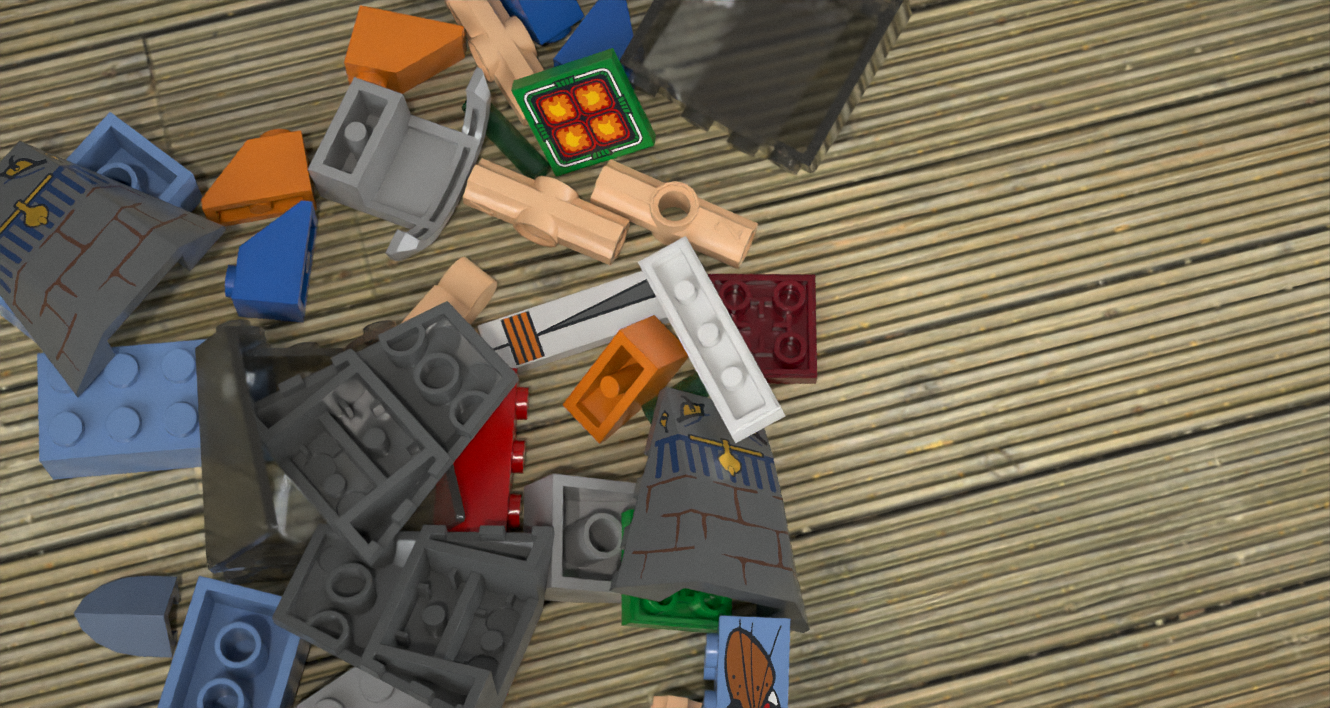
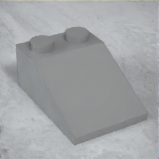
M551 474L524 487L523 533H532L533 526H553L555 532L544 600L571 603H621V594L611 592L609 589L613 574L620 570L621 513L630 509L635 510L637 500L633 498L636 483Z

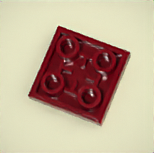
M707 274L767 383L816 384L815 274Z

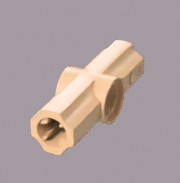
M444 0L457 25L464 26L468 46L478 68L482 69L485 78L489 82H496L522 125H529L511 91L513 81L544 71V68L537 59L535 45L523 23L517 16L510 17L500 0Z
M483 158L478 164H475L463 194V203L465 205L513 224L514 229L521 236L538 245L552 248L560 244L610 266L618 258L630 228L629 219L581 200L574 189L557 179L538 176L534 180Z
M611 159L604 165L596 180L595 188L590 198L591 204L629 219L630 222L650 230L655 239L664 245H670L686 236L693 250L736 269H739L742 262H744L758 228V223L698 198L693 188L685 183L677 181L664 183ZM670 207H677L685 211L687 216L679 221H671L664 218L661 212Z

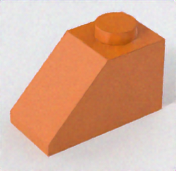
M360 5L344 60L349 85L353 78L356 77L401 94L409 91L465 58L467 46L464 26Z
M274 129L263 133L260 138L247 140L202 197V209L206 219L225 227L280 217L300 201H312L314 209L317 210L313 181L308 171L310 165L302 131L291 132L287 129Z
M655 315L650 316L617 332L563 403V406L600 444L606 441L659 394V391L667 386L689 356L682 343Z

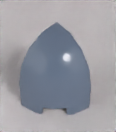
M136 576L117 579L99 586L84 597L74 611V615L81 629L96 643L112 651L139 657L173 658L178 632L171 631L168 615L172 604H179L177 577Z

